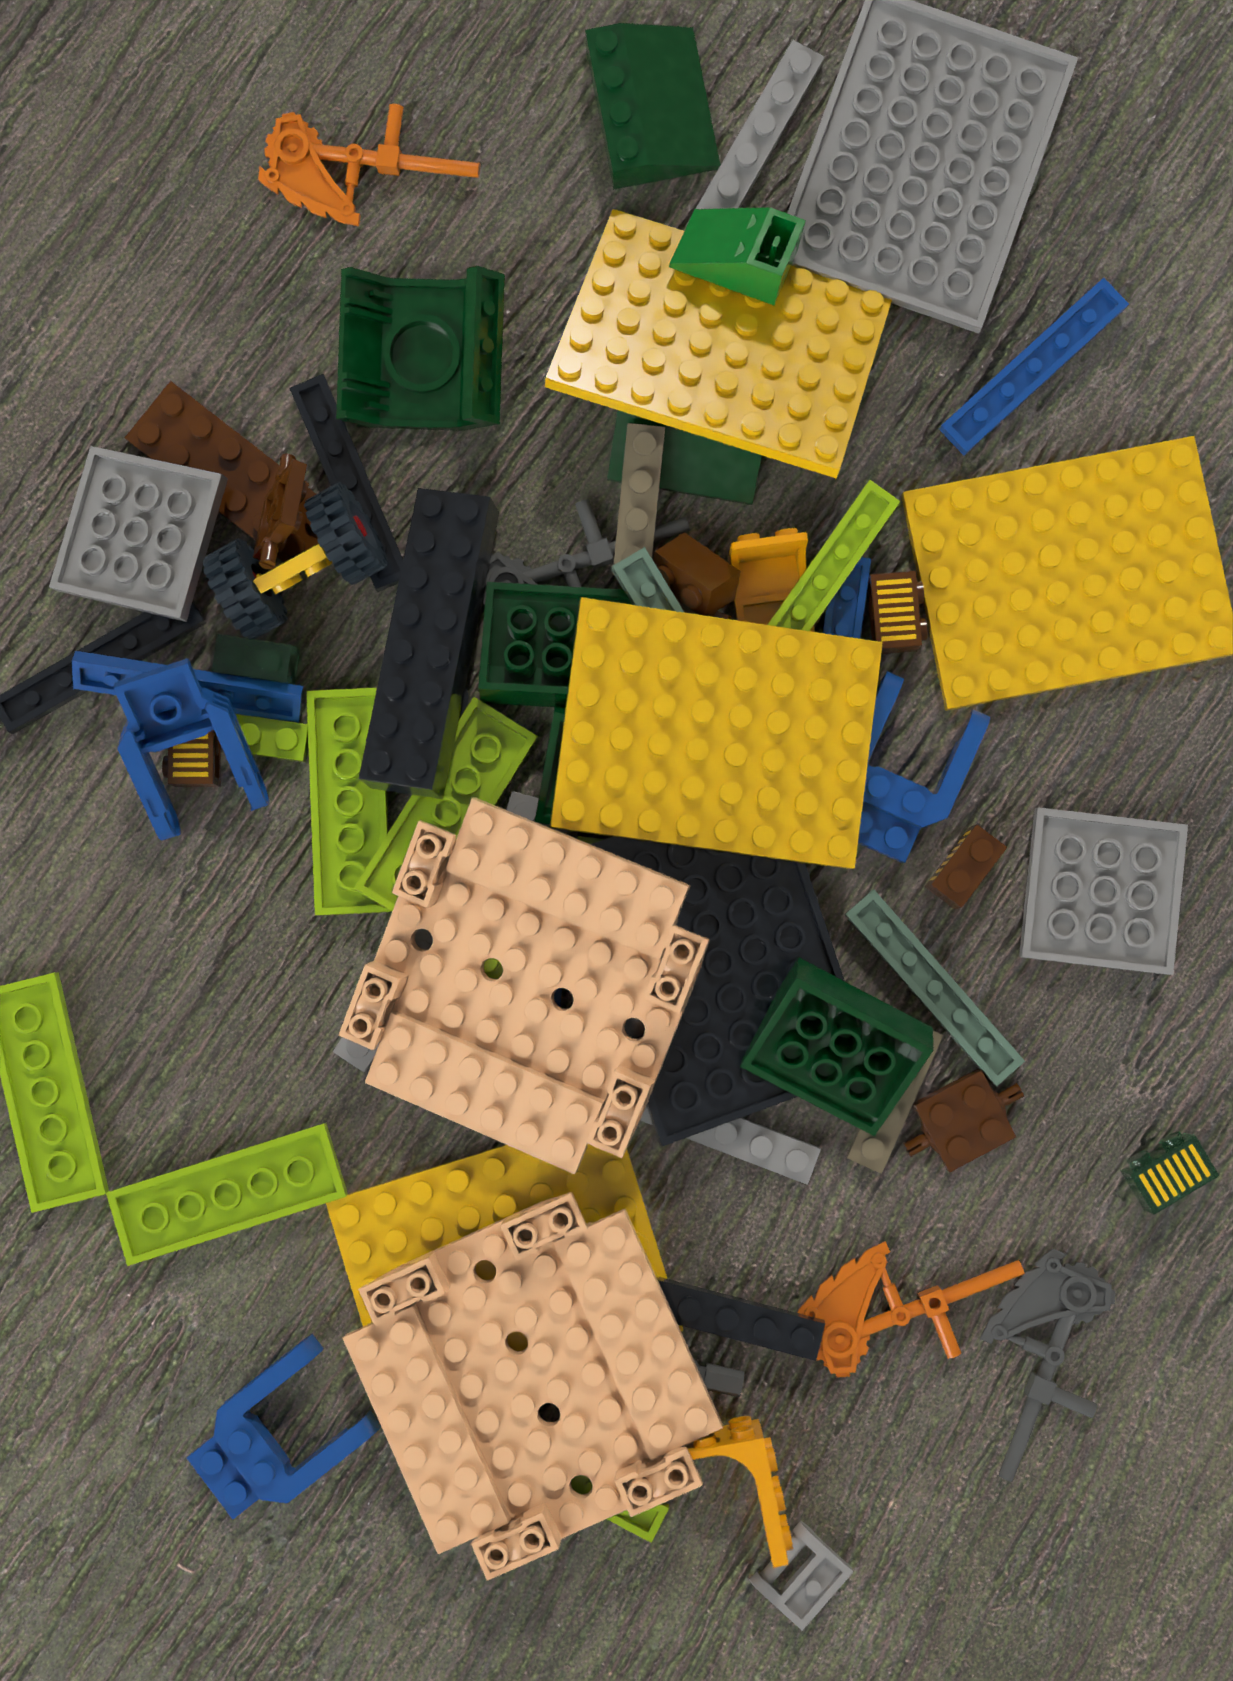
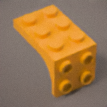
M787 528L776 531L775 536L760 538L758 533L744 534L738 536L736 542L731 543L728 563L741 571L734 599L737 621L768 625L806 570L807 533H798L796 528ZM814 626L811 628V632H815Z
M750 1416L732 1418L728 1421L729 1425H724L722 1429L686 1444L685 1446L692 1460L710 1456H727L736 1459L749 1469L756 1482L773 1568L789 1565L786 1551L794 1549L786 1514L779 1515L780 1511L786 1510L778 1475L771 1476V1472L778 1471L771 1437L764 1438L759 1419L751 1420Z

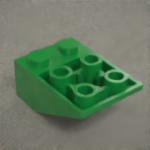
M771 207L694 209L669 267L775 305L798 251L806 220Z

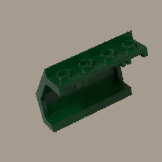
M477 265L467 268L466 278L456 280L390 278L353 267L341 269L336 419L356 423L357 427L452 431H465L500 424L505 274Z

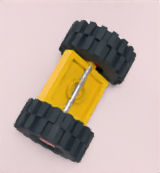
M341 482L330 486L305 501L306 516L312 523L310 526L312 531L316 533L319 544L271 571L259 565L260 560L253 558L254 549L251 546L248 547L247 542L240 538L204 557L203 565L205 569L203 570L205 576L210 580L208 581L209 587L214 590L216 594L214 597L217 603L222 605L226 617H230L232 625L236 629H240L244 637H248L249 640L256 639L287 621V609L283 605L285 602L279 593L302 581L303 579L299 573L303 571L309 577L334 564V568L338 573H341L342 578L346 582L348 581L350 585H355L386 568L388 564L386 561L387 557L382 550L384 549L382 543L377 538L378 534L375 528L370 524V519L363 512L359 501L355 500L353 493L350 490L348 491L347 487L341 484Z

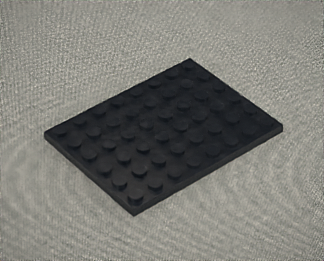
M614 836L590 844L690 885L677 918L676 926L709 939L699 975L646 1105L659 1145L662 1147L796 1098V1095L740 1067V1064L777 991L798 957L845 981L805 863ZM630 1018L625 1022V1031L628 1036L637 1039L644 1036L645 1026L639 1019Z

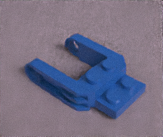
M188 658L114 683L113 689L127 718L120 734L117 749L155 833L161 841L181 835V827L176 811L149 752H158L205 736L212 730H215L239 788L243 787L251 805V811L270 804L266 786L229 698L207 688H201Z
M888 671L883 676L876 693L868 762L904 681V678ZM974 709L971 710L968 725L961 738L955 743L934 793H931L928 788L879 766L872 767L868 763L858 844L896 861L905 863L919 830L948 818L987 730L990 716Z
M313 1333L227 1399L217 1410L214 1435L187 1457V1460L232 1519L236 1518L258 1499L289 1503L381 1428L379 1420L369 1410L349 1430L347 1428L343 1429L294 1468L290 1464V1458L260 1418L250 1411V1408L324 1350Z

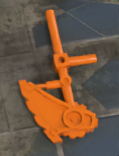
M390 104L384 145L378 144L377 151L362 149L358 144H350L347 147L323 145L322 140L318 139L320 135L314 127L309 128V124L303 121L301 114L295 115L294 112L282 114V117L276 118L273 133L268 134L265 142L268 146L264 148L265 157L270 159L268 162L270 168L265 171L259 166L258 180L277 195H279L280 190L289 203L302 208L303 204L312 214L327 218V213L339 223L359 226L361 215L356 213L353 196L354 188L358 187L359 172L363 165L376 166L379 174L400 176V171L403 169L479 178L480 163L402 154L398 145L404 108L399 104ZM320 160L348 163L345 185L347 186L346 195L334 182Z
M886 1241L864 1251L857 1262L853 1258L841 1266L834 1280L831 1275L821 1283L815 1298L813 1299L811 1295L802 1304L797 1313L825 1320V1328L817 1360H823V1365L828 1368L830 1374H836L837 1378L850 1377V1373L856 1372L857 1364L861 1362L860 1357L862 1355L866 1356L869 1346L866 1345V1342L870 1340L871 1334L894 1325L905 1326L909 1323L910 1319L924 1313L928 1318H932L947 1358L951 1359L961 1355V1350L946 1315V1311H949L947 1304L1025 1273L1020 1261L1017 1260L943 1290L938 1285L917 1293L919 1299L903 1305L896 1285L891 1283L885 1268L888 1263L885 1255L890 1253ZM881 1277L884 1283L882 1289L890 1310L864 1320L874 1289Z

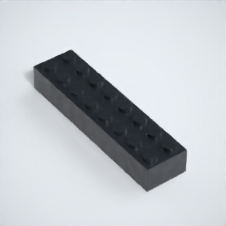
M424 488L417 489L358 778L371 789L443 799L499 517V511L491 497Z

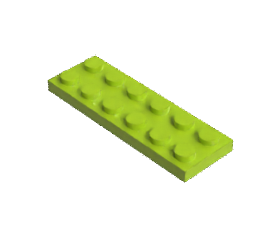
M377 688L306 691L314 907L316 916L391 912L354 889L355 884L389 832L387 791L371 789L358 779Z
M473 697L458 721L443 799L411 795L355 884L354 889L392 912L398 898L397 895L392 893L418 821H424L453 833L457 839L471 799L478 798L496 805L538 736Z
M59 972L0 986V1077L31 1213L105 1195L109 1192Z
M323 1123L109 1191L106 1195L127 1266L344 1198L348 1195L327 1123Z

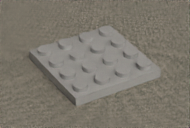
M90 446L49 588L58 592L187 622L203 567V560H205L204 557L207 553L228 478L215 472Z
M1040 807L1035 808L1019 957L1173 975L1188 825Z

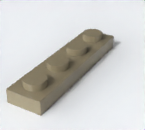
M627 424L613 565L644 547L652 558L665 427Z
M933 1031L934 1051L875 1137L858 1128L845 1156L846 1158L876 1172L883 1173L942 1040V1034Z

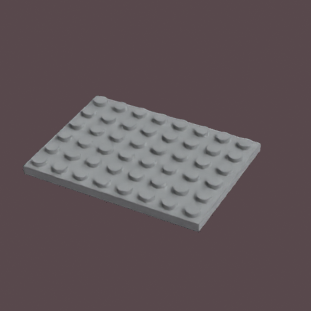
M865 0L787 214L806 220L792 266L806 269L832 280H842L847 285L864 291H877L883 297L892 300V304L979 334L1078 57L913 0Z

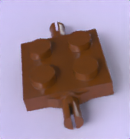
M288 453L280 456V464L275 475V482L265 496L253 558L260 560L259 565L265 569H274L276 567L278 552H282L290 533H297L303 518V513L298 510L309 486V482L304 480L307 464L297 461L295 456Z
M978 1068L913 1103V1107L921 1120V1130L923 1133L904 1142L903 1145L910 1157L931 1147L938 1153L946 1170L950 1173L1016 1138L1007 1120L1005 1106L1020 1098H1024V1094L1017 1083L999 1093L995 1092L990 1087L982 1070Z

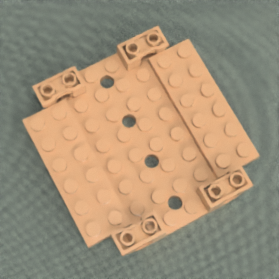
M472 798L457 839L453 833L424 821H418L392 893L398 896L374 961L364 965L338 1036L371 1050H375L378 1045L365 1080L366 1084L575 1174L579 1169L588 1144L620 1158L624 1156L644 1113L699 975L709 939L676 926L677 918L690 885L478 798ZM419 929L428 930L433 937V944L428 950L421 949L415 942V934ZM488 958L497 959L502 964L503 973L499 979H492L484 972V963ZM558 988H566L572 993L574 1001L570 1008L564 1009L555 1003L554 993ZM637 1018L642 1021L645 1026L643 1037L635 1039L628 1036L625 1031L627 1019Z
M572 1192L539 1202L402 1264L358 1289L373 1322L346 1334L343 1340L437 1554L476 1538L472 1541L471 1545L488 1581L558 1550L562 1538L626 1510H628L630 1517H633L703 1486V1482L687 1447L681 1446L722 1429L723 1424L626 1209H622L594 1223L589 1222L586 1224ZM488 1260L495 1265L496 1276L493 1279L483 1280L477 1275L476 1264L479 1261ZM519 1331L526 1335L528 1347L525 1350L515 1351L510 1348L507 1337L511 1332ZM545 1403L556 1405L560 1410V1418L555 1422L544 1421L539 1414L540 1406ZM584 1475L591 1480L593 1488L585 1494L577 1493L571 1486V1480L575 1476Z

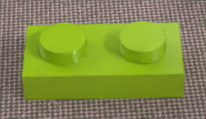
M236 714L252 755L306 763L308 724Z

